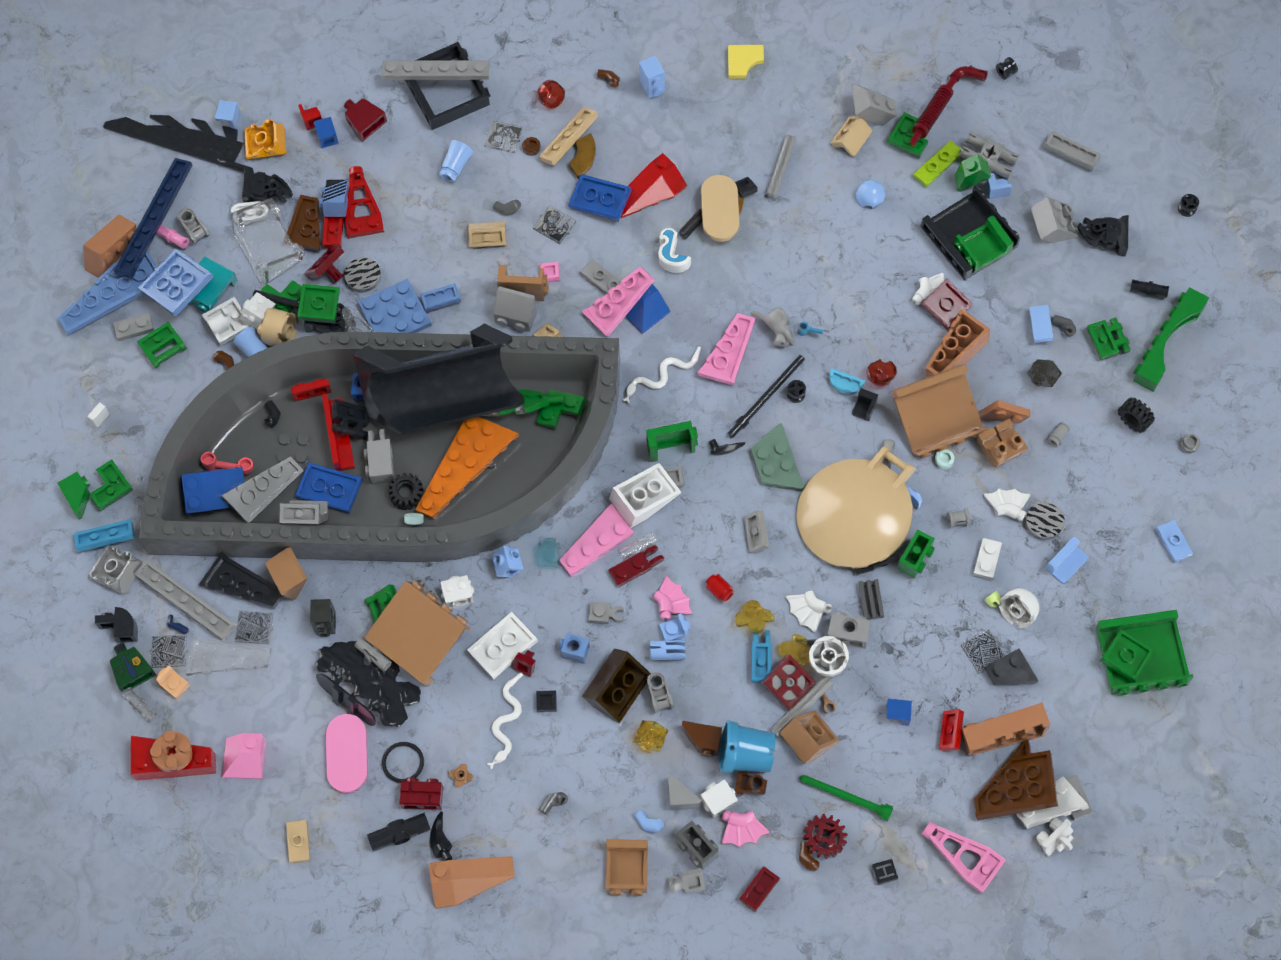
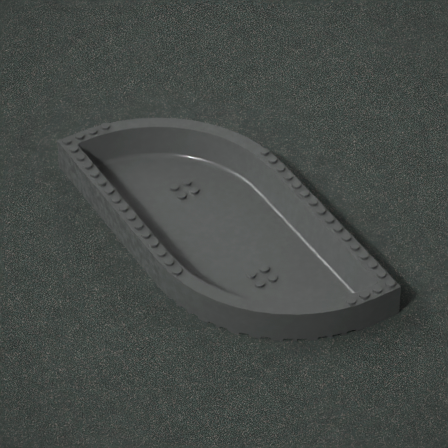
M329 332L300 337L259 351L235 364L214 379L185 408L168 432L155 458L148 479L139 539L149 555L218 557L222 553L227 557L272 558L286 548L291 547L297 559L386 562H443V560L447 559L456 560L461 559V557L476 556L484 551L498 549L504 546V544L513 540L516 541L522 535L536 530L544 521L556 515L569 500L575 497L580 487L589 479L594 467L600 461L604 448L609 441L617 412L621 359L619 338L510 335L513 342L501 347L500 358L503 369L515 389L535 390L548 394L550 389L583 396L586 401L580 417L562 413L557 428L552 429L537 424L542 408L529 413L521 409L500 416L499 412L478 416L519 433V437L515 441L513 440L503 453L498 454L493 459V462L473 482L467 484L464 490L457 494L434 520L424 516V522L419 525H409L404 522L405 514L417 513L415 505L412 510L407 507V510H403L402 507L398 509L396 505H393L388 493L389 483L392 482L372 484L370 477H366L365 466H368V460H365L364 449L367 448L368 437L366 439L353 438L352 435H350L355 469L341 472L361 477L363 481L350 514L328 508V521L320 524L280 523V503L299 500L295 498V494L308 462L335 470L322 395L295 401L291 387L299 383H310L316 379L328 378L332 393L328 394L329 400L343 398L344 402L366 407L365 401H354L351 395L353 374L357 373L353 357L354 353L366 346H370L402 362L472 345L471 335ZM269 400H273L281 412L278 424L274 427H269L264 422L267 416H269V411L265 407V403ZM369 418V425L363 427V431L368 432L372 430L375 441L380 440V429H384L385 438L390 439L392 445L394 478L397 479L396 475L398 474L401 477L403 473H406L407 476H409V473H412L413 477L416 475L421 480L425 493L464 420L401 435ZM348 423V427L354 428L353 424ZM205 452L214 453L217 461L236 464L242 458H250L254 468L249 474L244 475L245 482L288 457H292L304 470L250 523H246L232 507L186 513L182 474L209 471L203 467L200 460L201 455ZM403 486L399 490V495L409 497L413 494L414 489L411 486Z

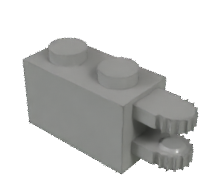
M380 429V440L375 441L373 431H368L367 448L364 449L365 460H368V466H365L366 477H370L372 484L392 482L391 480L394 477L392 445L390 439L385 438L384 429Z

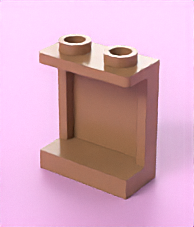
M499 265L498 288L500 286L534 295L535 301H544V296L548 295L549 289L547 275H544V268L539 269L538 277L509 276L507 266Z
M607 839L606 893H610L612 896H621L622 893H630L631 896H642L643 893H647L648 840Z

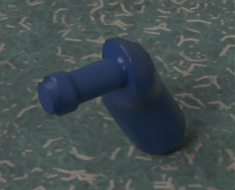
M173 615L168 616L169 622L167 626L169 628L177 630L182 634L189 632L188 627L181 623L173 622Z

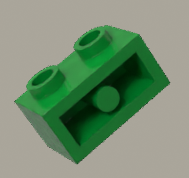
M917 529L899 561L897 570L913 578L916 577L917 573L921 574L926 566V563H924L927 557L930 558L935 550V547H933L935 538Z

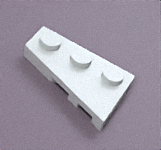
M1063 776L1055 782L1058 800L1057 807L1017 813L1015 815L1027 829L1050 822L1053 818L1062 815L1064 817L1068 816L1073 811L1088 809L1089 806Z

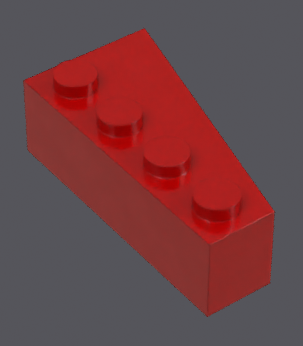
M131 735V775L136 781L216 774V754L210 747L192 745L193 754L189 764L181 770L177 771L176 769L170 770L171 772H165L155 765L150 753L156 739ZM175 748L169 749L167 755L176 754Z

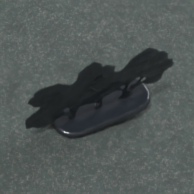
M349 641L347 643L335 642L331 647L323 646L321 649H318L320 658L315 662L316 669L324 673L331 672L333 677L332 680L325 674H316L319 685L332 696L333 703L337 706L342 704L347 708V714L357 716L370 726L376 724L375 717L371 711H377L384 726L395 725L400 727L408 719L404 706L420 702L419 695L421 690L419 687L409 681H396V677L400 672L397 663L390 660L392 663L386 671H382L373 662L370 665H365L363 662L364 654L354 647L357 641ZM331 666H334L333 671L330 670ZM337 667L342 668V675L340 678H337L339 676L338 674H336ZM340 682H350L355 687V691L352 694L348 693L339 685ZM359 696L369 701L367 707L355 697ZM377 703H381L380 707H374Z

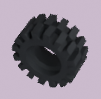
M1130 397L1118 409V415L1121 416L1120 419L1124 420V424H1128V428H1133L1135 432L1144 433L1155 421L1154 413L1150 412V407L1147 408V404H1143L1140 399L1137 401L1136 398Z
M403 473L401 477L398 474L396 475L397 479L393 477L392 483H389L388 493L390 499L398 509L402 507L403 510H407V507L412 510L414 505L417 507L424 494L422 482L416 475L413 477L412 473H409V476ZM403 486H411L414 489L413 494L409 497L400 496L399 490Z

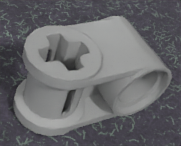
M184 208L179 211L178 218L193 244H196L197 240L205 235H210L206 226L199 220L192 209Z
M659 672L651 673L648 676L647 685L654 712L657 713L658 710L667 707L674 708L665 677ZM657 679L660 680L662 684L658 687H654L653 685H651V682Z

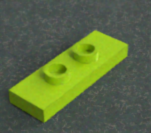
M950 140L913 174V177L927 188L960 158L961 148Z

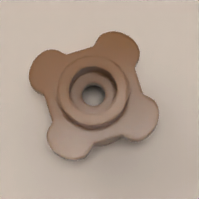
M460 764L459 768L449 772V776L454 779L456 787H462L473 779V775L468 772L466 764Z

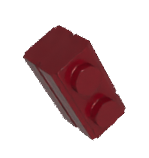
M407 778V781H401L399 799L401 809L442 810L444 789L442 782L433 778L427 779V782L419 781L417 778Z

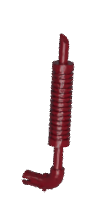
M972 65L955 69L951 73L947 84H943L938 88L913 126L912 132L914 135L910 139L911 147L914 148L920 138H925L952 98L954 94L952 88L956 82H959L963 77L985 82L988 71L974 68Z

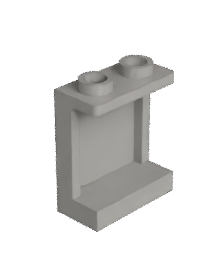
M291 500L289 503H280V523L320 524L328 521V501Z

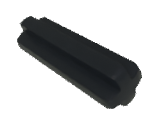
M702 208L680 229L679 235L682 238L687 239L702 223Z

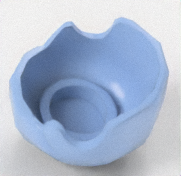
M873 180L863 182L855 194L857 202L862 207L871 206L872 208L881 204L886 196L883 185Z

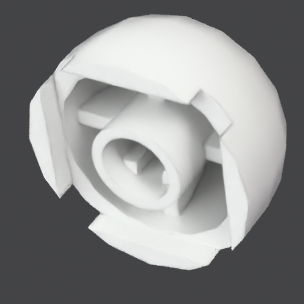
M1012 589L1000 599V612L1011 625L1014 622L1019 625L1018 628H1027L1038 617L1039 602L1035 595L1027 589Z
M824 636L817 639L809 651V662L812 669L818 675L824 677L839 675L846 668L849 660V651L846 645L833 636Z

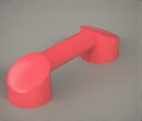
M205 452L200 458L203 467L207 470L243 467L244 475H247L254 468L252 460L246 457L240 459L238 464L217 461L215 454L212 452Z

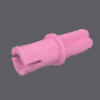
M161 225L157 231V235L165 238L168 243H174L182 249H185L189 244V239L178 234L176 230H171Z

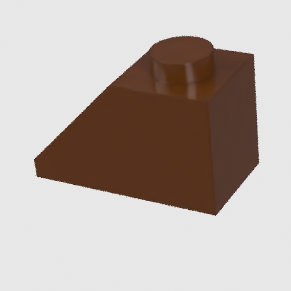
M682 721V731L698 753L705 757L718 756L722 727Z

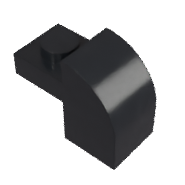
M115 607L114 614L106 612L101 615H95V624L99 629L114 628V638L118 643L138 642L137 623L127 610Z

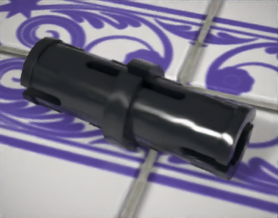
M1132 279L1130 291L1145 293L1147 296L1157 295L1167 298L1169 286L1155 284L1153 281L1143 282Z

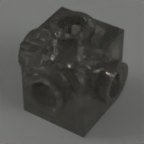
M1037 359L1027 374L1034 385L1038 387H1053L1062 375V372L1054 361Z

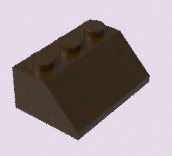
M614 648L582 697L595 709L620 723L646 685L648 676L651 673L628 651Z

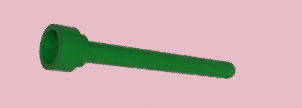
M807 775L800 776L802 783L874 811L880 816V819L888 822L894 806L887 803L885 805H878Z

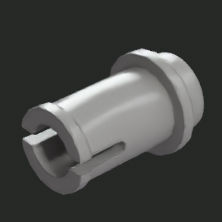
M1059 423L1053 434L1048 436L1049 444L1054 447L1061 445L1062 439L1070 430V427L1066 423Z

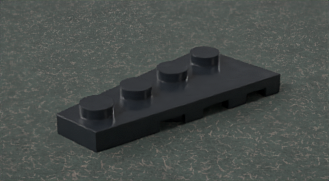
M220 553L199 583V586L274 609L283 598L276 585Z

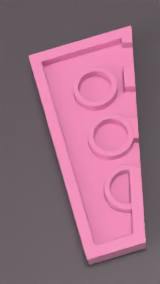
M639 267L624 278L618 286L611 288L605 296L598 298L592 306L584 309L582 313L606 336H610L655 279L643 267Z
M737 313L726 329L722 339L718 341L715 349L708 356L703 367L698 371L697 376L734 386L755 318Z
M611 503L559 560L560 564L569 576L572 577L632 537L634 532Z

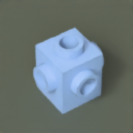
M502 546L491 555L498 577L512 578L524 570L518 548Z

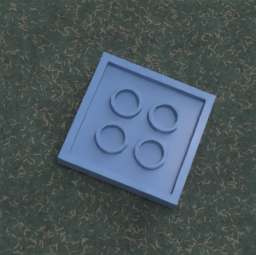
M175 249L138 289L176 317L214 276L191 258Z
M408 279L358 301V305L372 332L417 333L432 326Z

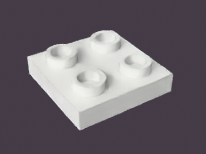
M235 297L202 314L221 346L234 339L244 329L252 327L240 320L243 309Z

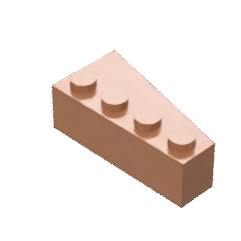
M961 308L956 320L951 324L947 335L942 339L941 345L927 364L926 377L959 365H966L990 341V328Z
M1042 702L996 718L986 719L978 724H967L962 729L961 737L969 757L1022 743L1027 739L1033 740L1044 737L1050 727V722Z

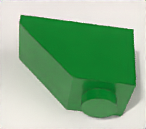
M978 154L962 161L954 174L957 190L960 192L991 178L988 161Z
M75 472L57 482L75 515L78 519H81L90 497V491L87 488L90 484L85 475L81 477L78 472Z

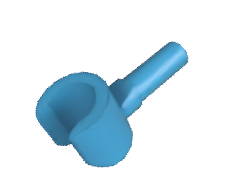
M805 321L800 323V327L805 329H798V334L801 336L807 335L808 332L819 334L824 332L823 329L809 327Z

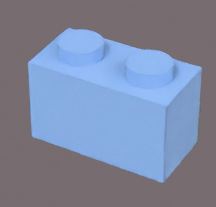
M656 56L639 62L640 83L648 97L659 96L665 92V72Z

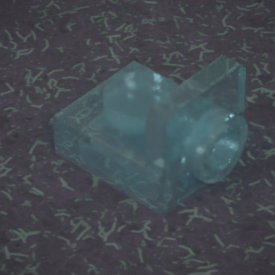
M544 538V541L539 542L538 566H558L560 542H555L556 538Z

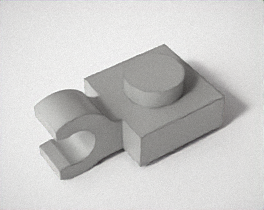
M701 868L681 872L682 878L676 876L667 878L670 892L684 889L687 894L706 889Z

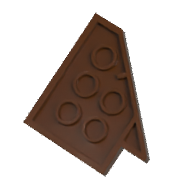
M1028 739L1025 740L974 798L977 820L1057 807L1058 800L1051 751L1031 753L1030 742Z

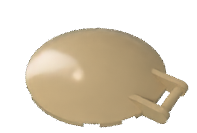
M884 446L872 460L847 459L835 462L820 470L803 489L797 506L798 529L806 546L824 562L837 567H852V569L868 567L870 564L878 561L881 562L891 556L905 541L911 528L913 506L905 483L912 476L916 468L892 454L889 448ZM885 458L902 469L903 472L898 475L884 465L882 461Z

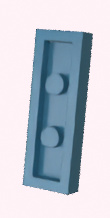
M131 519L74 533L77 552L135 539Z

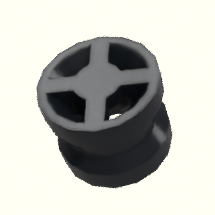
M1007 57L1003 63L1000 62L996 65V71L1002 79L1006 80L1010 74L1018 72V66L1011 57Z
M1193 194L1184 195L1178 206L1179 213L1185 217L1193 216L1199 205L1198 197Z
M793 380L788 384L787 398L793 403L802 402L805 398L806 386L800 380Z

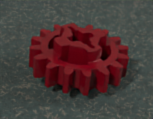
M822 814L820 819L816 815L813 821L809 820L807 822L808 827L803 829V832L806 834L802 837V840L808 841L805 844V848L811 847L810 854L816 852L817 858L824 855V858L828 859L830 854L834 858L837 852L841 853L843 851L842 846L847 844V841L844 839L848 834L842 832L845 829V825H838L840 819L833 821V815L826 818L825 814ZM815 827V833H816V835H815L814 837H812V831H813V828ZM837 836V837H838V841H837V844H836V846H835V843H836V842L834 841V838Z

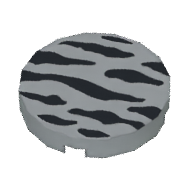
M356 258L350 261L345 268V281L349 288L354 291L366 292V290H372L380 283V267L371 258Z
M1040 502L1033 505L1027 512L1025 524L1030 534L1042 540H1050L1057 537L1064 528L1065 523L1064 514L1060 508L1049 502Z

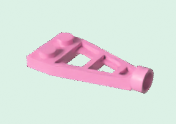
M930 822L922 832V835L933 843L961 878L981 894L1006 861V859L991 848L937 826L933 822ZM937 831V835L933 836V832ZM948 838L961 845V848L955 855L951 854L944 847V842ZM965 850L973 851L980 856V861L972 870L967 869L960 860V856Z

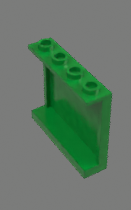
M1177 610L1098 621L1096 631L1102 656L1120 629L1155 650L1135 683L1105 665L1111 694L1124 696L1132 691L1144 693L1153 688L1164 690L1173 685L1177 687L1189 685L1193 679V674H1189L1176 622L1179 617Z

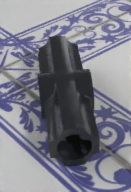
M424 812L406 820L398 819L392 821L387 827L369 833L367 836L374 852L393 844L400 845L406 843L411 837L431 829Z

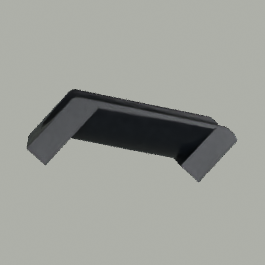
M484 323L470 331L472 345L402 362L370 346L362 348L354 353L353 357L368 417L403 435L521 406L525 402L524 396L515 389L508 379L500 358L501 347L513 342L512 337Z

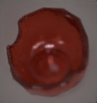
M546 80L537 90L538 100L549 109L557 108L565 98V89L555 80Z
M879 359L870 363L867 367V379L876 386H888L896 377L897 367L892 361L885 363Z

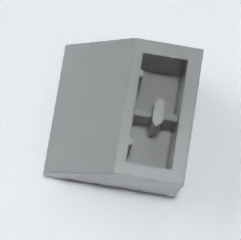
M1047 197L1031 207L1041 240L1054 243L1079 237L1078 227L1074 221L1073 210L1070 205Z

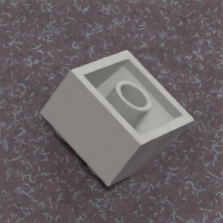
M857 84L852 85L855 115L857 117L882 126L897 116L895 100Z
M499 286L493 313L495 322L500 326H511L518 331L530 332L537 314L535 296Z

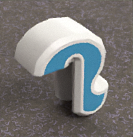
M666 228L661 231L659 236V264L666 271L682 273L691 266V257L675 255L678 241L677 232L672 228Z

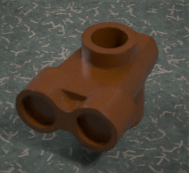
M738 771L734 790L735 794L752 793L765 795L768 780L760 775H748L747 771ZM758 784L760 788H753L752 786Z

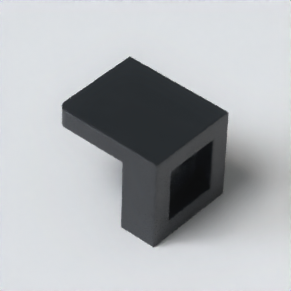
M861 388L852 415L870 421L879 394Z

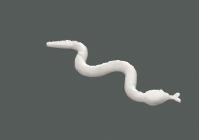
M697 347L691 361L688 363L673 357L664 359L660 364L661 379L658 382L645 377L635 378L628 385L626 390L627 398L623 399V401L630 403L629 397L636 391V384L642 383L652 389H660L665 386L668 380L667 366L670 364L682 369L692 368L698 361L701 347Z
M522 672L509 680L503 688V696L513 705L514 711L511 714L498 717L493 722V735L504 743L505 749L497 753L492 763H487L490 769H493L494 764L504 761L512 749L510 739L500 731V726L503 723L519 718L522 713L521 703L509 692L510 687L523 676Z

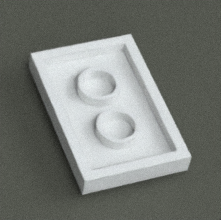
M511 612L468 648L467 651L494 680L514 663L518 652L524 654L538 642V639Z

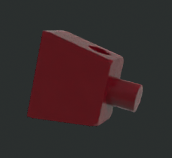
M349 99L344 103V108L347 110L345 112L346 121L361 142L365 141L387 122L386 113L366 99H360L357 103Z

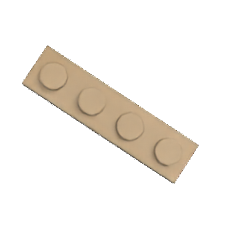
M583 107L540 154L539 158L541 161L554 166L597 119V112Z

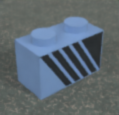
M326 179L325 187H322L323 198H320V209H323L324 217H346L349 190L348 179Z

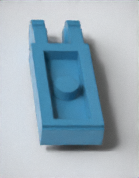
M753 630L751 683H761L771 672L772 643H770V630L765 632V643H758L759 632L758 630Z

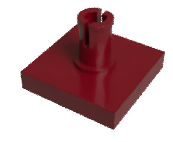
M340 246L329 248L304 275L311 279L320 277L326 272L333 282L336 283L340 280L339 278L343 277V274L340 273L333 263L344 253L343 249Z

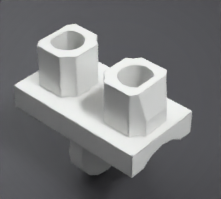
M1054 818L1049 825L1050 829L1054 832L1048 835L1042 831L1036 837L1037 842L1043 848L1044 854L1048 857L1055 850L1060 853L1063 849L1067 851L1073 849L1070 843L1074 839L1071 835L1073 829L1068 819L1062 821Z

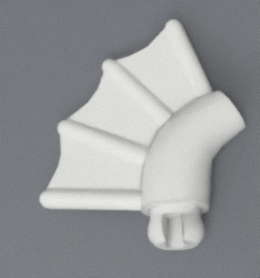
M944 273L930 278H920V288L915 293V296H913L912 301H916V305L923 303L944 281Z
M999 488L994 493L984 494V497L994 507L996 516L1007 515L1023 521V518L1026 517L1027 513L1022 508L1030 497L1029 493H1021L1016 489L1005 491Z
M814 591L786 596L791 606L790 614H794L798 618L800 626H807L813 632H816L822 614L829 615L832 611V605L817 599Z

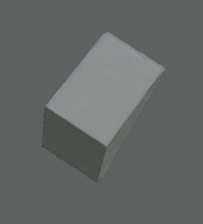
M670 775L668 777L670 810L698 809L702 806V800L674 776Z

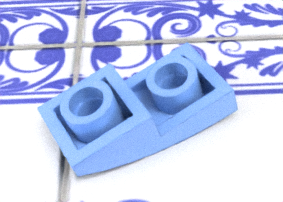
M1048 305L1029 307L1034 343L1053 341Z

